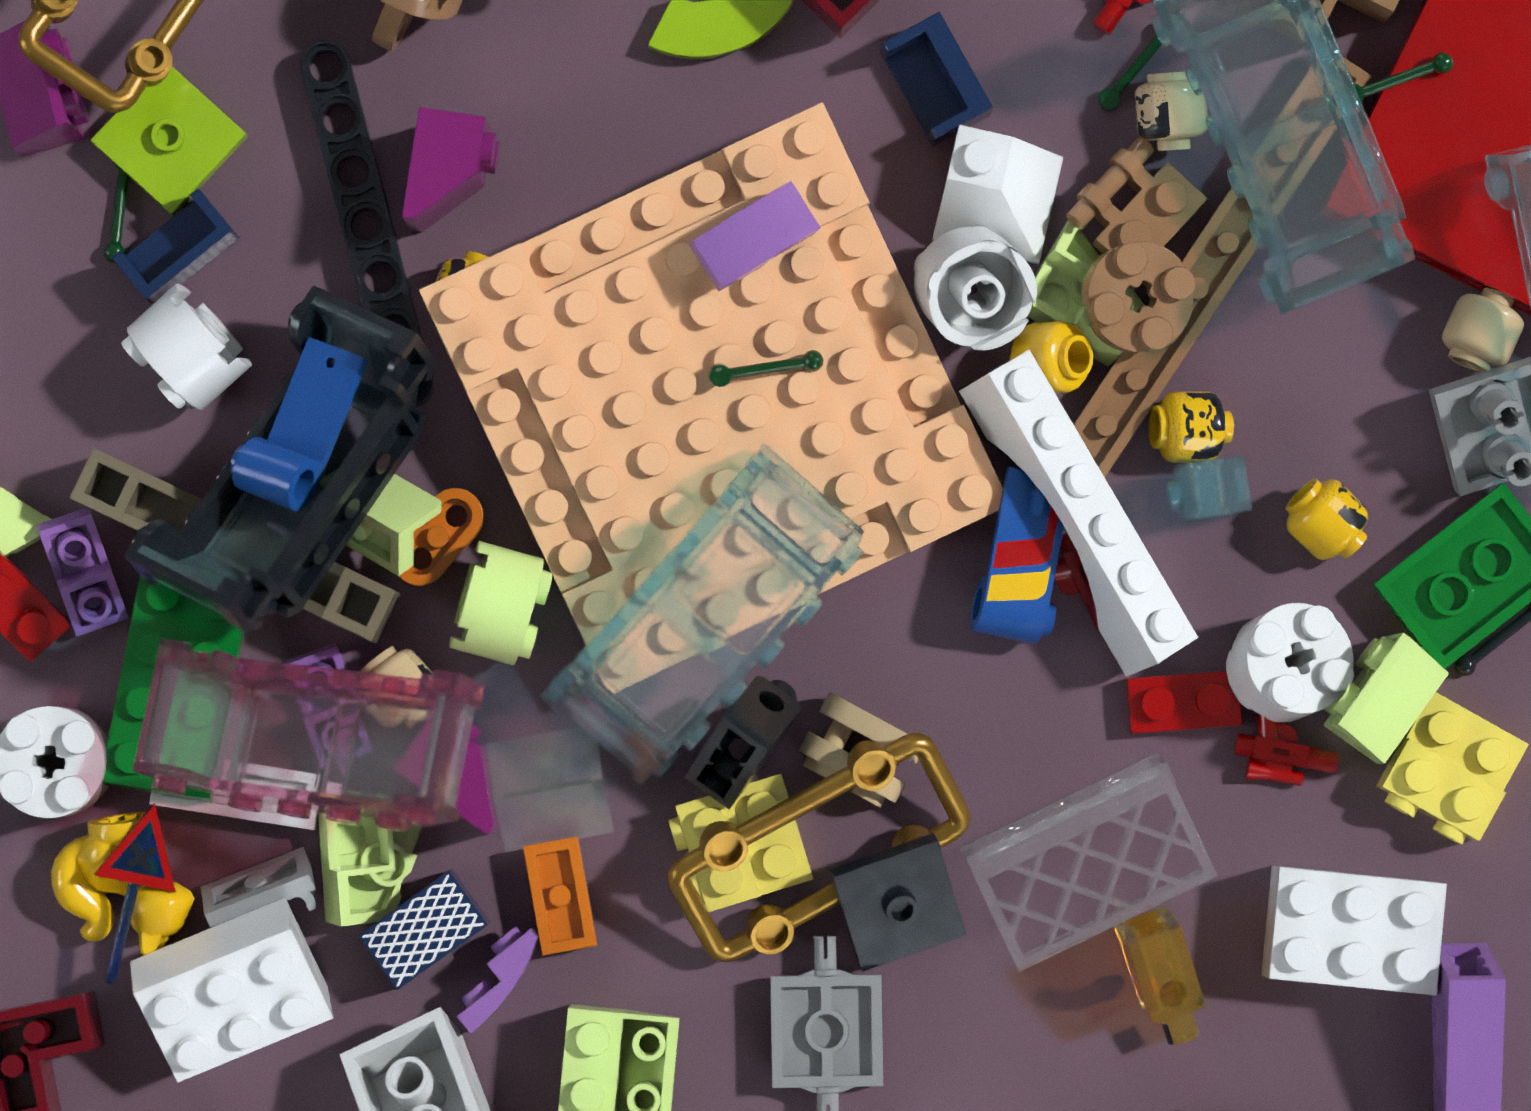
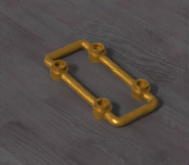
M30 0L33 11L20 29L18 43L22 54L29 61L101 109L108 112H122L130 109L137 102L146 87L159 85L166 79L173 65L170 51L204 0H177L153 37L142 39L132 46L125 59L127 76L116 91L41 42V38L51 24L64 22L72 15L78 0Z
M922 733L904 735L885 746L877 741H862L852 748L848 756L847 767L738 826L728 821H716L709 824L700 836V847L677 859L672 864L668 873L669 887L707 954L719 962H732L754 950L763 954L779 953L791 943L796 927L840 903L834 884L831 883L784 910L775 905H760L750 913L745 931L729 940H724L690 879L691 876L709 866L717 871H730L737 868L747 856L748 845L856 786L868 791L884 788L892 781L896 772V765L913 755H917L949 819L930 830L916 825L905 826L896 833L892 847L934 833L939 841L940 848H943L963 836L970 826V811L934 741Z

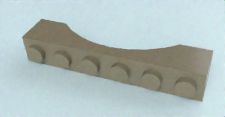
M93 448L69 497L136 530L141 529L154 520L161 519L172 524L179 533L183 529L190 512L198 507L203 500ZM239 517L214 553L213 562L243 578L252 566L267 573L289 540ZM334 562L303 609L371 642L378 643L401 593Z

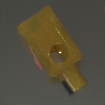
M1166 906L1114 922L1113 925L1139 1002L1151 1023L1161 1022L1169 1045L1182 1044L1198 1037L1200 1033L1193 1011L1203 1008L1205 1002L1181 925ZM1172 981L1168 987L1160 989L1165 983Z

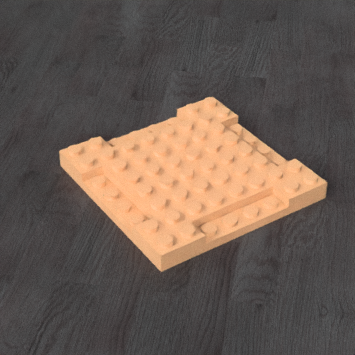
M823 102L419 290L425 307L551 573H553V578L609 695L708 649L711 645L864 572L902 554L923 547L999 510L1003 490L1001 483L964 404L961 405L869 209L868 204L870 202ZM792 181L821 229L811 237L772 258L763 267L718 291L689 244L740 210ZM810 350L820 352L824 359L823 366L815 372L800 368L734 378L723 387L715 386L708 377L710 367L717 363L733 368L803 357Z

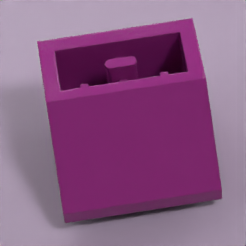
M26 20L0 34V104L12 149L21 156L85 140L81 124L89 122V114L84 97L29 61L22 54L18 43V34ZM49 26L41 38V42L75 64L67 38H61L58 28L51 29Z

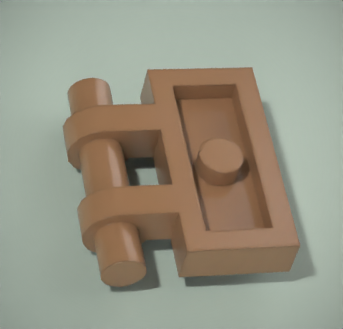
M1138 137L1127 150L1121 148L1109 160L1110 168L1095 184L1087 183L1077 194L1078 202L1066 214L1068 220L1078 229H1083L1093 217L1105 227L1103 232L1092 243L1102 254L1120 244L1148 241L1165 246L1208 199L1168 162L1154 177L1144 169L1143 163L1154 153V148L1147 140ZM1127 183L1138 194L1120 211L1112 204L1110 199Z

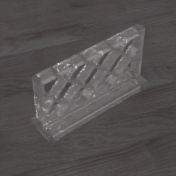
M1158 753L959 848L1019 972L1218 876L1174 783L1175 779L1167 761ZM1166 793L1174 810L1166 833L1139 824L1145 804ZM1133 809L1130 820L1119 817ZM1107 821L1127 827L1117 856L1089 847L1095 828ZM1179 823L1187 840L1175 836ZM1135 831L1163 840L1153 869L1125 860ZM1084 833L1080 844L1069 841ZM1174 843L1191 849L1200 869L1181 878L1163 873L1162 869L1171 844ZM1058 845L1077 851L1067 881L1039 871L1046 851ZM1086 855L1113 864L1103 893L1075 884ZM1034 857L1030 868L1019 865ZM1122 867L1150 876L1143 896L1132 902L1112 896ZM1008 869L1027 875L1017 904L996 898L987 879ZM1036 879L1064 888L1053 917L1025 908ZM1158 880L1169 883L1155 890ZM1072 891L1100 900L1093 920L1082 926L1062 920ZM1109 904L1119 907L1105 914ZM1001 908L1014 912L1010 925ZM1024 915L1050 924L1044 944L1023 954L1015 939L1022 916ZM1059 928L1070 931L1056 938Z

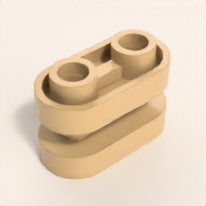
M829 692L819 712L834 719L824 738L808 731L798 751L807 755L803 764L804 767L826 778L847 767L850 753L843 750L853 730L884 746L907 735V733ZM917 755L908 758V760L915 764L919 760ZM893 777L887 786L879 790L868 791L856 786L851 792L881 808L885 798L896 803L906 783Z

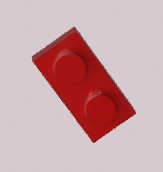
M0 551V633L27 660L32 662L72 625L69 619Z
M1226 671L1126 679L1130 734L1242 725L1240 702L1229 685Z

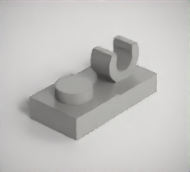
M304 847L200 886L204 915L210 928L282 898H286L288 901L299 897L306 902L309 911L316 909L314 877L311 862Z

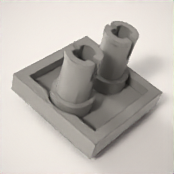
M1531 357L1429 389L1453 488L1460 497L1507 481L1519 487L1527 486L1531 483Z

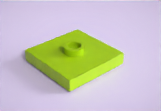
M172 67L166 79L159 85L146 87L137 102L130 109L116 112L91 139V142L174 217L191 199L190 194L197 188L200 189L248 136L236 123Z

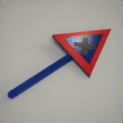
M155 802L93 874L99 877L128 882L105 975V981L108 984H113L117 978L139 886L143 885L176 892Z

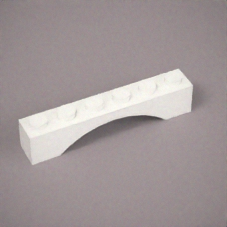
M1028 350L961 389L959 393L986 439L1006 453L1028 475L1046 497L1063 523L1078 552L1089 580L1096 607L1098 630L1125 676H1130L1160 663L1197 639V634L1031 351Z

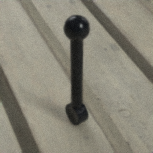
M1531 606L1472 654L1463 655L1456 660L1454 664L1456 672L1461 676L1473 674L1479 661L1531 621Z

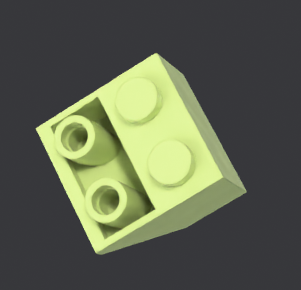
M1404 633L1383 636L1380 640L1374 638L1356 662V665L1363 670L1353 683H1349L1340 698L1324 709L1330 716L1323 726L1376 764L1386 763L1449 674L1413 639Z
M571 1004L568 1007L558 1111H671L680 1018L627 1009Z

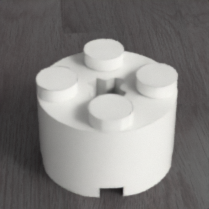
M974 226L950 230L936 238L915 260L914 292L917 303L929 321L951 342L971 347L975 350H991L1012 341L1023 331L1028 323L1027 317L1037 297V284L1034 273L1027 261L1004 238L984 226ZM976 283L978 291L973 295H969L972 291L971 286Z
M176 283L127 327L129 336L121 344L136 363L142 367L149 363L163 380L157 386L174 406L181 409L186 405L191 410L194 407L198 410H203L252 366V363L248 358L236 357L244 349L232 333L204 303L193 309L184 300L192 292L183 285Z
M1305 603L1281 605L1250 620L1237 633L1232 649L1228 652L1226 661L1227 678L1235 697L1248 710L1252 709L1274 722H1291L1332 705L1340 698L1343 691L1347 689L1349 683L1353 682L1352 646L1344 628L1328 608ZM1285 657L1292 659L1294 667H1287Z
M38 707L12 718L0 734V793L2 797L20 811L40 818L68 817L86 810L109 787L102 782L106 771L108 737L90 716L72 708ZM54 747H56V756L65 758L64 769H56L53 777H51V770L43 765V759L45 755H52Z

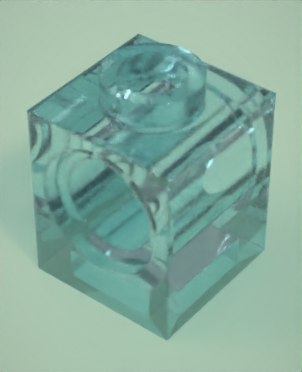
M1244 455L1178 464L1173 468L1174 478L1166 479L1169 509L1171 512L1179 511L1180 522L1246 514L1252 511Z

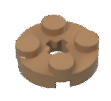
M1148 241L1120 244L1098 256L1084 278L1081 295L1083 306H1087V314L1092 322L1089 325L1101 341L1123 352L1134 353L1163 349L1182 333L1190 319L1194 303L1195 278L1191 271L1184 267L1181 260L1164 246ZM1142 283L1147 287L1146 294L1150 297L1149 305L1141 306L1137 312H1134L1130 308L1132 299L1125 295L1128 287H1139Z

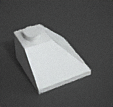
M959 125L932 241L956 228L984 226L1004 238L1027 262L1039 265L1063 157L1012 136Z

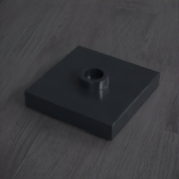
M934 833L829 869L854 952L862 972L966 936L939 841Z

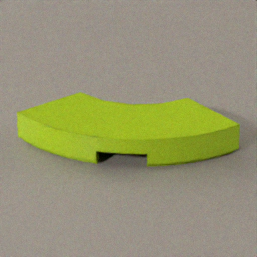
M671 0L648 44V48L667 56L688 60L714 59L715 57L730 54L743 48H748L768 35L782 21L795 0H707L699 2Z

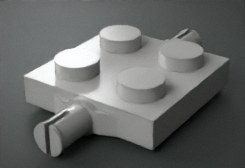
M813 936L815 969L800 975H770L772 1088H802L817 1093V1111H826L827 1104L830 1105V1111H839V1093L854 1087L883 1086L881 974H851L837 969V936H827L826 958H824V937Z

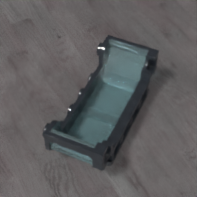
M314 285L303 301L297 304L290 314L288 327L292 344L301 355L308 337L363 357L368 360V363L317 491L310 503L301 511H291L239 490L233 482L230 460L220 469L215 483L199 506L190 512L180 533L172 524L161 519L154 520L138 530L130 548L124 555L145 581L152 585L161 583L222 614L232 626L246 633L262 628V617L277 612L287 618L299 613L424 430L426 413L416 409L415 406L420 382L422 380H431L433 377L435 359L419 335L406 327ZM297 365L282 380L277 394L261 417L252 423L247 437L242 444H245L253 437L268 439Z

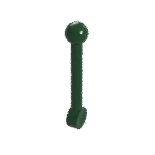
M1171 17L1164 18L1159 24L1158 34L1112 88H1106L1101 91L1098 102L1102 109L1107 111L1116 109L1120 103L1121 93L1167 39L1175 38L1178 35L1180 25L1176 19Z
M1441 52L1436 54L1431 62L1361 87L1358 84H1349L1343 89L1342 100L1345 105L1353 108L1361 105L1366 96L1435 71L1439 74H1446L1453 68V58L1448 53Z
M116 164L118 178L110 243L105 246L103 251L105 259L112 263H116L112 256L121 250L125 254L121 238L129 178Z
M810 350L803 357L733 368L717 363L710 367L708 377L715 386L723 387L734 378L800 368L815 372L823 366L824 359L820 352Z

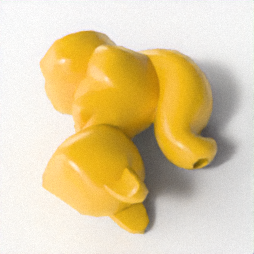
M147 812L122 813L90 820L88 822V835L75 838L66 844L54 859L51 870V885L58 903L69 913L86 920V923L79 931L85 940L95 942L109 935L114 922L113 909L105 894L115 893L127 897L126 907L129 922L139 934L140 954L144 956L164 947L169 936L177 933L186 921L195 899L191 891L177 882H174L176 892L94 875ZM151 820L110 868L153 876L157 872V863L152 857L147 858L153 867L148 872L145 871L141 863L132 868H129L126 863L136 856L130 847L137 842L141 850L144 851L141 844L149 839L153 833Z

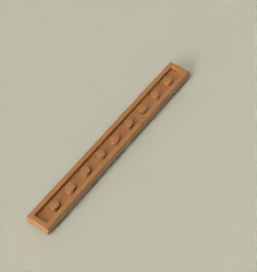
M1328 46L1324 47L1182 260L1184 267L1190 270L1195 278L1193 309L1182 333L1163 349L1134 353L1122 352L1073 424L1104 478L1351 107L1345 105L1342 100L1343 89L1353 83L1361 87L1365 86L1371 78L1370 74Z

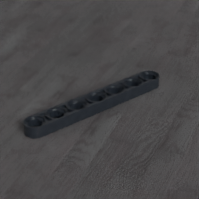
M318 41L310 45L303 53L301 73L362 308L384 318L390 316L405 318L410 325V330L416 332L423 341L352 63L345 50L337 43ZM330 52L340 58L342 69L336 79L330 82H322L313 77L311 65L318 55ZM336 105L348 106L355 113L353 128L342 135L333 134L325 127L326 113ZM349 158L362 159L369 167V176L365 183L359 187L350 188L344 186L338 178L340 165ZM365 210L377 212L383 220L381 233L372 240L358 239L352 231L354 217ZM377 263L389 264L396 271V283L386 293L372 292L366 285L365 277L367 271ZM368 328L380 378H382L389 364V355L384 348L386 344L382 342L378 332ZM433 377L431 380H424L423 390L417 396L416 409L425 405L431 398L434 390Z

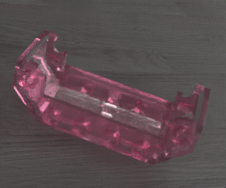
M161 639L132 770L153 779V789L184 795L187 788L229 798V807L250 812H261L262 804L277 805V813L303 819L310 818L311 810L326 812L325 818L327 820L348 825H359L360 817L376 818V826L401 832H408L410 824L434 827V825L458 820L459 810L455 809L474 712L476 709H480L484 691L483 685L455 672L434 670L433 676L421 674L420 679L236 658L224 651L214 650V653L192 651L189 649L190 644L187 642Z

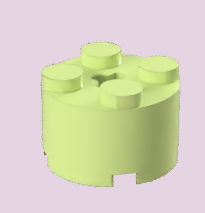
M478 541L475 551L485 554L481 565L470 563L454 623L458 624L457 627L464 628L462 638L451 636L449 648L514 666L518 656L529 659L531 656L538 627L529 623L535 603L545 604L553 573L542 570L543 558Z

